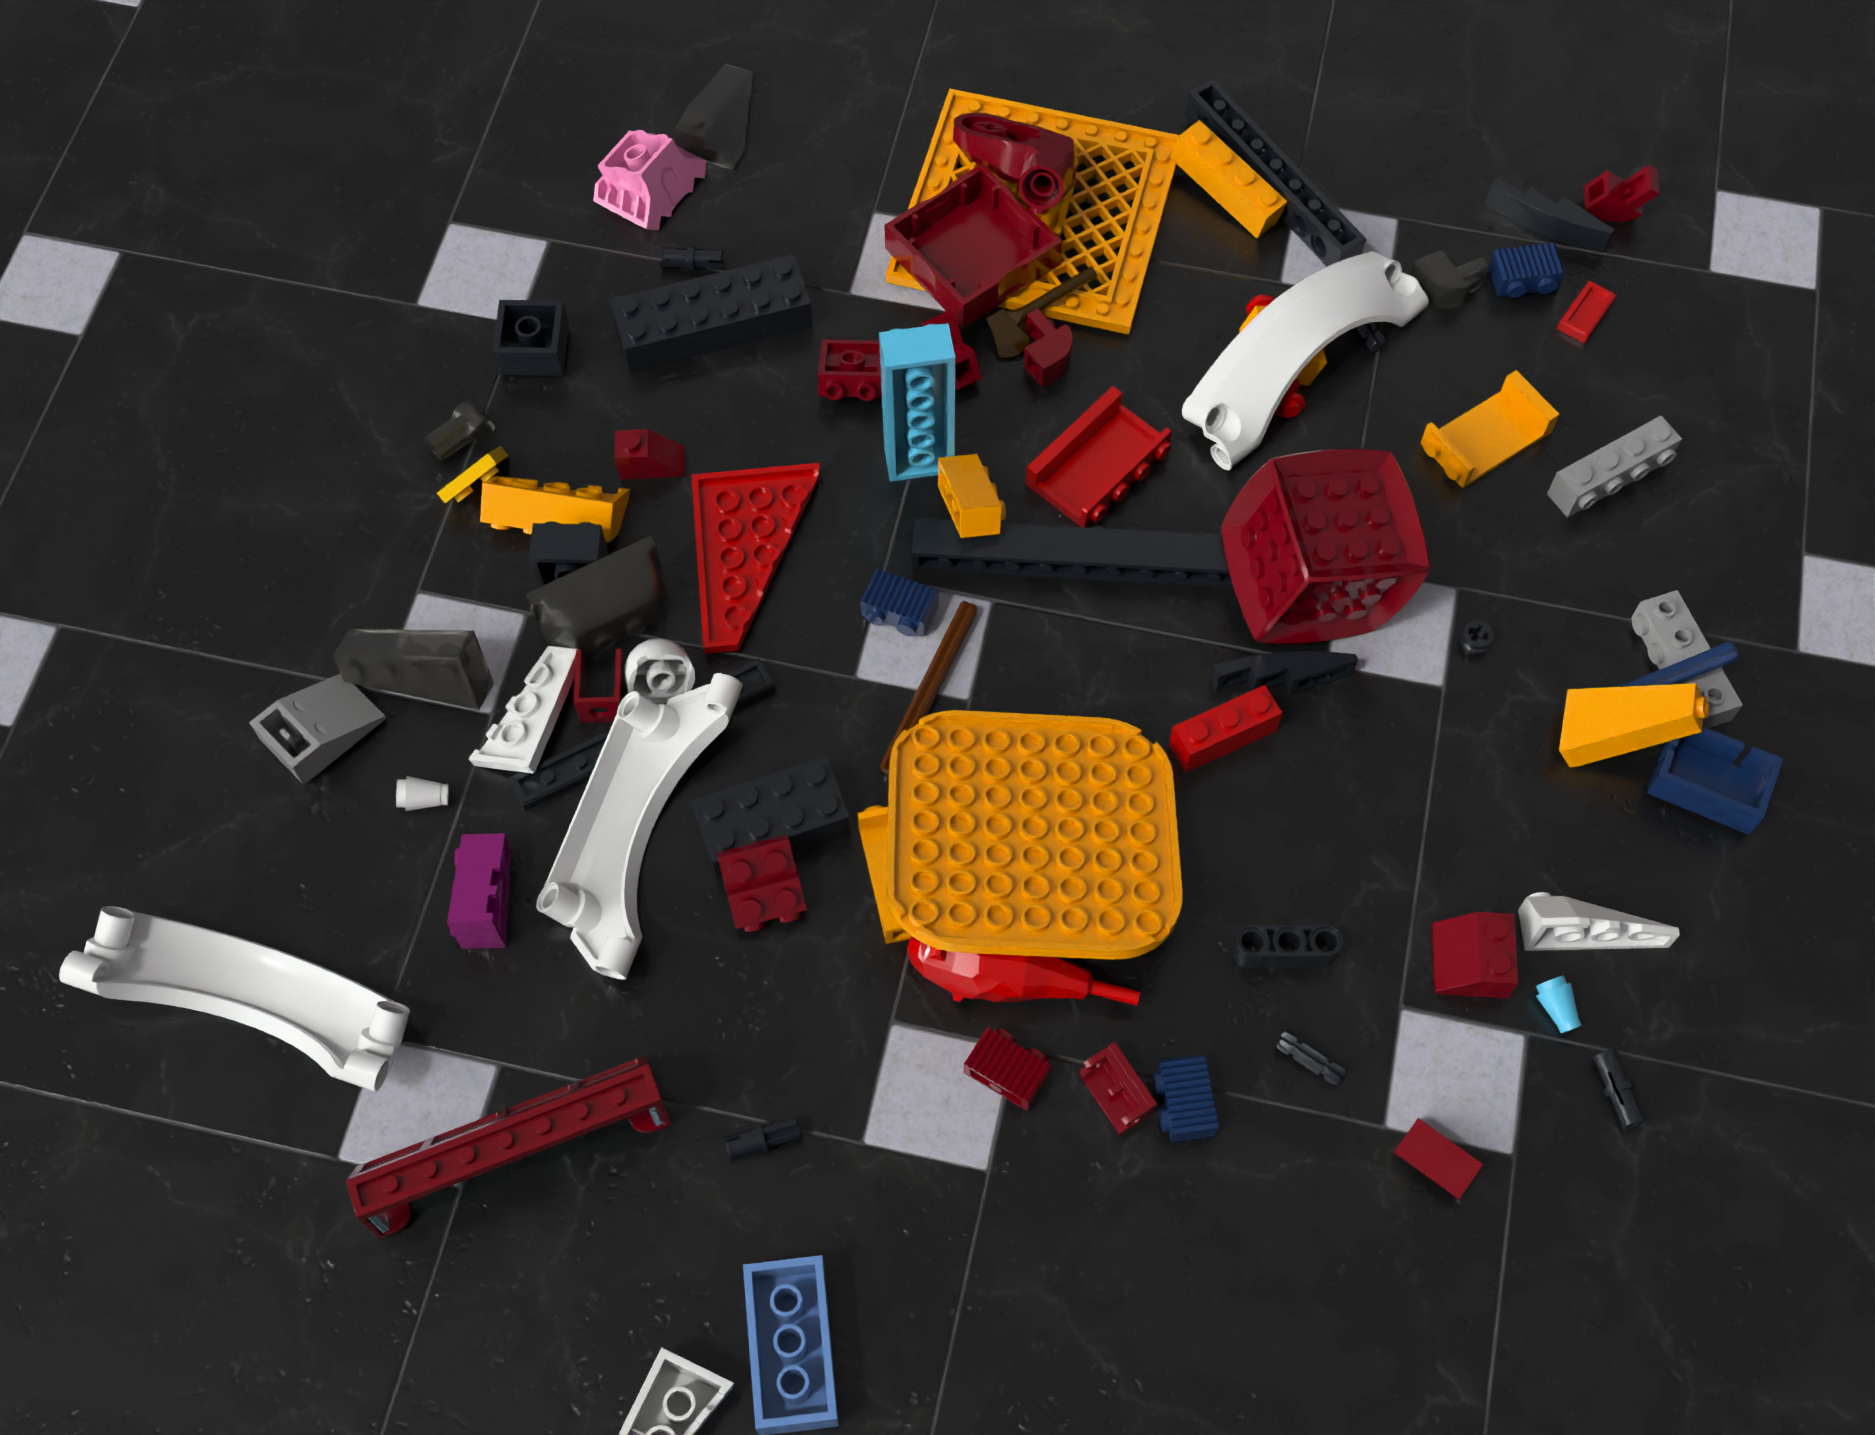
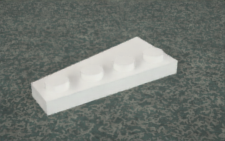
M547 647L525 678V688L519 695L513 696L506 705L508 712L498 725L493 724L486 733L488 740L480 751L475 749L469 760L474 766L535 773L575 678L576 650L578 649Z

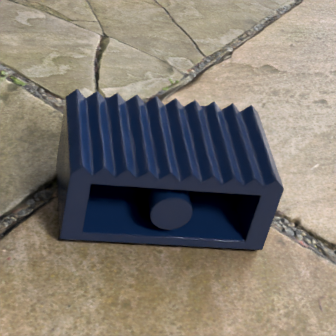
M1553 242L1537 246L1534 244L1532 246L1527 245L1526 247H1514L1513 249L1510 247L1508 249H1496L1488 266L1496 296L1498 297L1508 295L1511 298H1517L1531 292L1548 294L1559 289L1565 275L1559 254Z
M878 568L875 570L860 602L861 615L865 616V619L874 625L880 626L885 623L896 627L903 635L914 636L917 634L924 637L939 605V590L919 584L917 581L913 582L911 579L907 580L905 577L901 578L899 575L881 571Z
M1205 1055L1160 1060L1157 1072L1152 1073V1082L1155 1095H1162L1164 1108L1159 1109L1162 1132L1169 1131L1171 1142L1215 1136L1219 1123L1217 1121Z

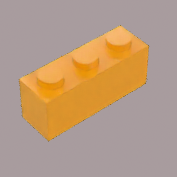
M977 454L939 457L938 488L960 538L1000 534L1001 521L1006 518L1004 501L999 500L997 497L995 483H991L989 480L987 466L982 465Z

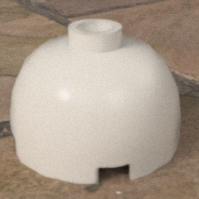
M650 639L638 644L630 652L624 665L625 684L628 692L636 691L655 704H664L669 698L691 691L695 682V670L687 653L681 646L667 639Z

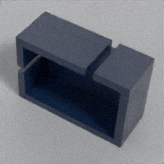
M1702 726V732L1664 743L1658 760L1659 763L1653 773L1647 794L1750 835L1764 818L1783 758L1752 746L1737 767L1732 765V763L1744 749L1745 743Z

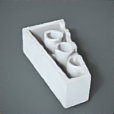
M661 1347L618 1435H695L732 1390L734 1383Z

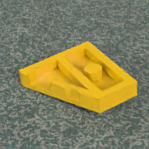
M501 446L497 447L442 488L437 494L444 503L453 498L457 502L461 501L474 491L470 487L472 483L479 478L484 482L499 472L496 465L507 458L508 454Z

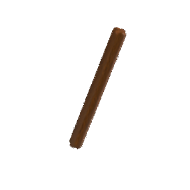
M967 601L960 603L880 764V771L884 774L889 775L890 755L896 739L904 729L908 731L919 723L920 718L927 716L976 617L977 607Z

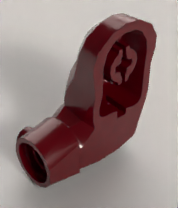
M971 112L954 118L953 141L964 155L978 165L983 163L1002 180L1019 184V193L1023 201L1030 206L1031 212L1041 215L1048 214L1049 208L1054 207L1073 187L1079 155L1071 137L1039 126L987 113Z

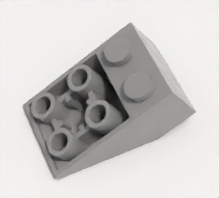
M340 673L275 701L249 723L265 746L305 785L383 722L386 717L343 673Z

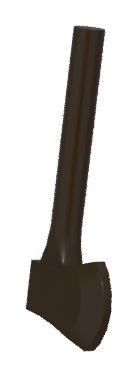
M1091 266L1021 308L1007 312L1003 308L986 318V322L995 340L998 357L1012 358L1021 354L1029 344L1030 337L1018 326L1027 319V314L1037 308L1040 311L1097 278L1098 276L1094 268Z

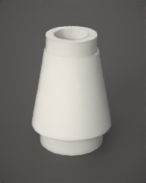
M407 776L406 779L397 780L396 807L405 808V811L448 805L449 784H441Z

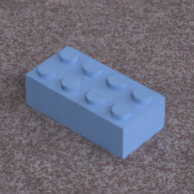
M822 1255L743 1264L755 1429L758 1435L838 1427L839 1418L829 1310Z

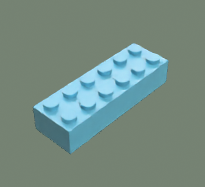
M949 323L939 325L928 324L923 327L892 329L886 332H879L884 450L890 482L938 475V458L955 456V353Z

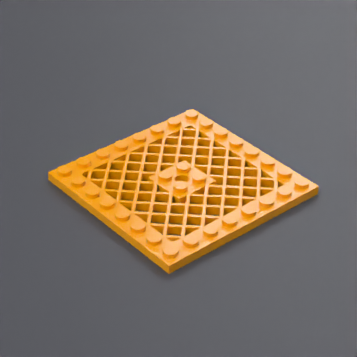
M949 88L908 210L918 203L936 196L948 184L979 166L974 162L971 163L953 141L954 118L961 114L973 112L997 115L1071 137L1079 155L1078 165L1084 163L1088 169L1079 173L1076 171L1073 187L1054 207L1049 208L1048 214L1034 213L1059 238H1061L1062 233L1067 238L1062 241L1061 265L997 307L1011 310L1021 308L1062 284L1056 276L1067 272L1072 278L1079 274L1075 267L1086 263L1088 267L1092 266L1096 271L1097 279L1101 286L1091 290L1088 284H1085L1079 288L1080 290L1071 292L1040 312L1045 317L1129 335L1177 165L1170 157L1179 135ZM1102 154L1106 160L1096 164L1092 158ZM1131 160L1135 167L1126 170L1122 164ZM958 162H960L963 167L956 170ZM1113 169L1117 175L1108 179L1104 172ZM1141 176L1139 184L1137 185V183L1134 181V178ZM1095 177L1099 184L1089 187L1085 181ZM999 178L1011 190L1017 201L1030 211V206L1023 201L1019 193V184H1011ZM1125 184L1129 190L1119 194L1115 187ZM1074 186H1077L1081 192L1074 195ZM1107 192L1110 199L1101 202L1097 196ZM1134 199L1132 208H1130L1126 202ZM1088 200L1092 207L1082 211L1078 205ZM1118 207L1122 213L1112 217L1108 211ZM1070 209V211L1073 213V216L1067 218L1068 211ZM1099 215L1104 222L1094 226L1090 219ZM1127 223L1126 229H1125V232H1124V231L1121 229L1120 225ZM1081 224L1085 231L1075 235L1071 228ZM1111 230L1116 237L1105 241L1101 234ZM1093 239L1097 246L1087 250L1082 243ZM1120 246V250L1117 256L1114 253L1113 249ZM1074 248L1078 255L1068 259L1063 252ZM1104 254L1109 261L1098 265L1094 258ZM892 256L886 272V283L926 291ZM1113 271L1112 278L1110 281V279L1106 276V273Z

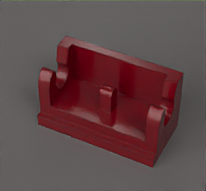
M1115 1042L1083 1063L1085 1067L1078 1071V1075L1119 1136L1154 1115L1157 1106L1156 1101Z
M1417 1118L1393 1152L1458 1200L1483 1166L1481 1162L1419 1118Z

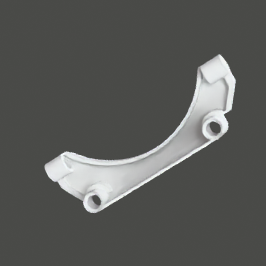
M716 673L713 675L710 684L669 698L666 705L655 704L640 693L632 691L622 699L618 706L615 720L544 888L536 902V907L541 913L567 927H574L570 939L591 968L604 976L625 980L643 937L637 913V887L647 842L659 813L680 778L699 754L727 727L743 687L742 683L734 677Z

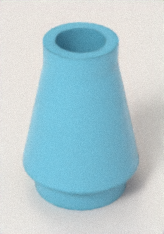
M1564 975L1536 986L1539 993L1536 997L1558 1026L1560 1033L1582 1026L1578 1017L1572 984H1567Z

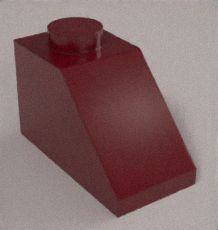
M649 429L615 431V462L620 480L685 477L684 445Z

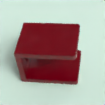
M616 648L614 697L587 698L588 669L582 650H576L574 705L580 723L614 722L618 706L626 696L625 659L621 648ZM593 708H606V709H608V711H606V712H595V711H592L591 709H593Z

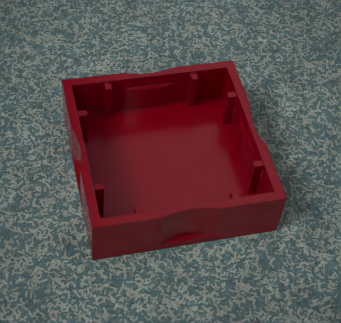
M983 163L948 184L936 196L918 203L884 225L885 249L946 312L951 311L955 314L957 323L962 328H965L1061 265L1062 240L1038 216L1021 205L1011 190Z

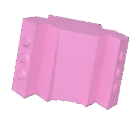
M643 130L628 131L598 165L603 176L595 183L593 201L645 229L659 230L661 216L671 217L672 210L688 192H693L694 178H705L706 160L677 146L674 140L668 138L665 134L656 135L654 133H646Z

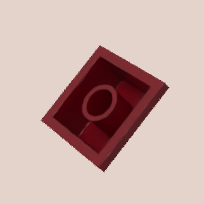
M1474 912L1432 923L1434 994L1508 998L1518 985L1514 914Z

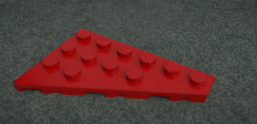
M819 463L691 474L703 649L705 654L739 651L820 477Z

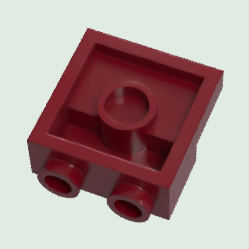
M822 339L818 369L819 396H826L831 400H838L842 397H859L864 401H870L875 397L882 398L879 340Z
M787 834L716 853L736 929L743 927L744 931L747 932L756 931L765 926L764 921L778 918L780 922H790L799 918V912L807 910Z

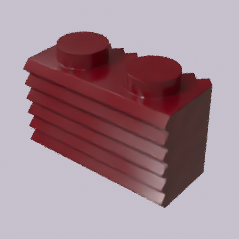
M987 1027L965 1061L963 1073L1028 1111L1049 1078L1052 1065L1047 1062V1056L1035 1048L1025 1050L1015 1043L1016 1039L1007 1031L1002 1029L993 1031Z

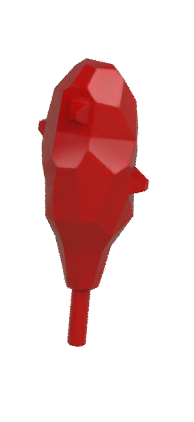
M911 936L907 948V955L911 963L923 977L952 992L953 1001L960 1002L964 997L969 999H985L992 1002H1018L1042 998L1085 999L1089 994L1137 1006L1140 997V991L1094 980L1089 970L1061 957L949 952L926 945Z

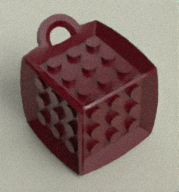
M1325 449L1271 458L1241 489L1229 508L1221 526L1226 560L1239 605L1254 639L1261 643L1321 642L1372 632L1391 619L1408 603L1431 569L1426 539L1413 496L1394 455L1386 450Z

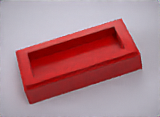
M1588 281L1559 322L1557 329L1585 343L1611 307L1617 295Z

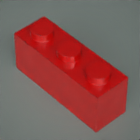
M1263 685L1173 726L1169 746L1187 773L1276 732L1282 711L1267 687Z

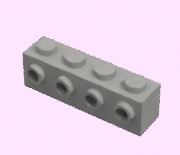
M1659 416L1558 471L1547 494L1568 518L1580 510L1588 509L1607 495L1615 494L1625 485L1642 479L1654 469L1670 463L1677 455L1675 451L1682 438L1662 416Z
M1678 590L1641 601L1631 617L1634 631L1642 637L1648 648L1650 660L1657 664L1659 670L1711 649ZM1722 667L1680 683H1696L1702 696L1707 697L1709 715L1708 718H1703L1702 726L1705 728H1711L1732 721L1743 706Z

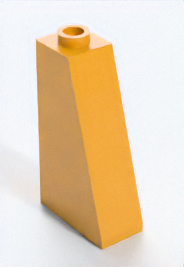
M1696 683L1568 689L1559 751L1569 767H1578L1702 732L1703 718H1708L1709 715L1708 699L1702 696Z

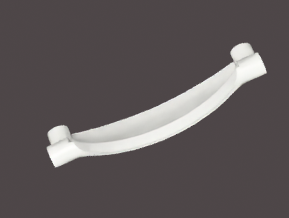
M1370 251L1334 263L1285 291L1264 308L1236 336L1214 362L1193 393L1186 399L1182 408V416L1187 421L1203 428L1204 436L1216 442L1211 447V455L1221 468L1230 470L1259 446L1274 412L1288 388L1302 369L1327 344L1350 329L1371 322L1385 321L1403 327L1428 306V297L1415 277L1402 272L1401 264L1398 261L1377 252Z
M115 906L101 908L95 935L87 940L84 953L79 951L69 953L61 966L59 974L62 983L105 998L183 1007L249 1025L276 1036L303 1051L315 1060L331 1077L377 1092L382 1087L391 1070L396 1050L401 1046L410 1014V1009L407 1006L397 1003L341 974L289 953L211 929L132 912Z

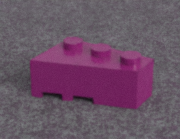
M505 833L464 834L461 836L460 847L455 850L456 872L452 886L447 924L450 928L451 936L456 938L462 949L505 948L511 845Z

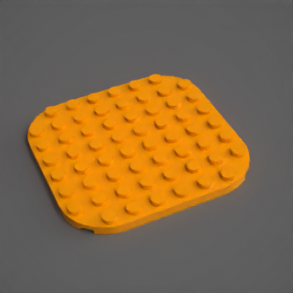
M964 710L942 711L920 718L917 725L908 731L904 729L899 735L890 755L886 896L892 914L902 928L911 936L926 945L949 952L1088 959H1127L1140 956L1155 949L1172 933L1182 906V880L1172 767L1166 753L1157 742L1153 744L1142 736L1141 729L1126 722L1110 718Z

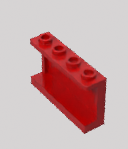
M1114 386L1104 393L1027 466L1026 485L1080 527L1087 528L1093 522L1098 523L1102 520L1108 511V507L1114 501H1121L1128 493L1130 486L1136 480H1143L1149 473L1151 465L1157 460L1162 461L1172 448L1170 444L1172 431L1166 427L1160 433L1121 404L1123 393Z

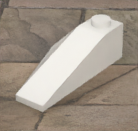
M1546 892L1529 895L1518 909L1524 951L1669 948L1680 935L1679 928L1565 896H1551Z

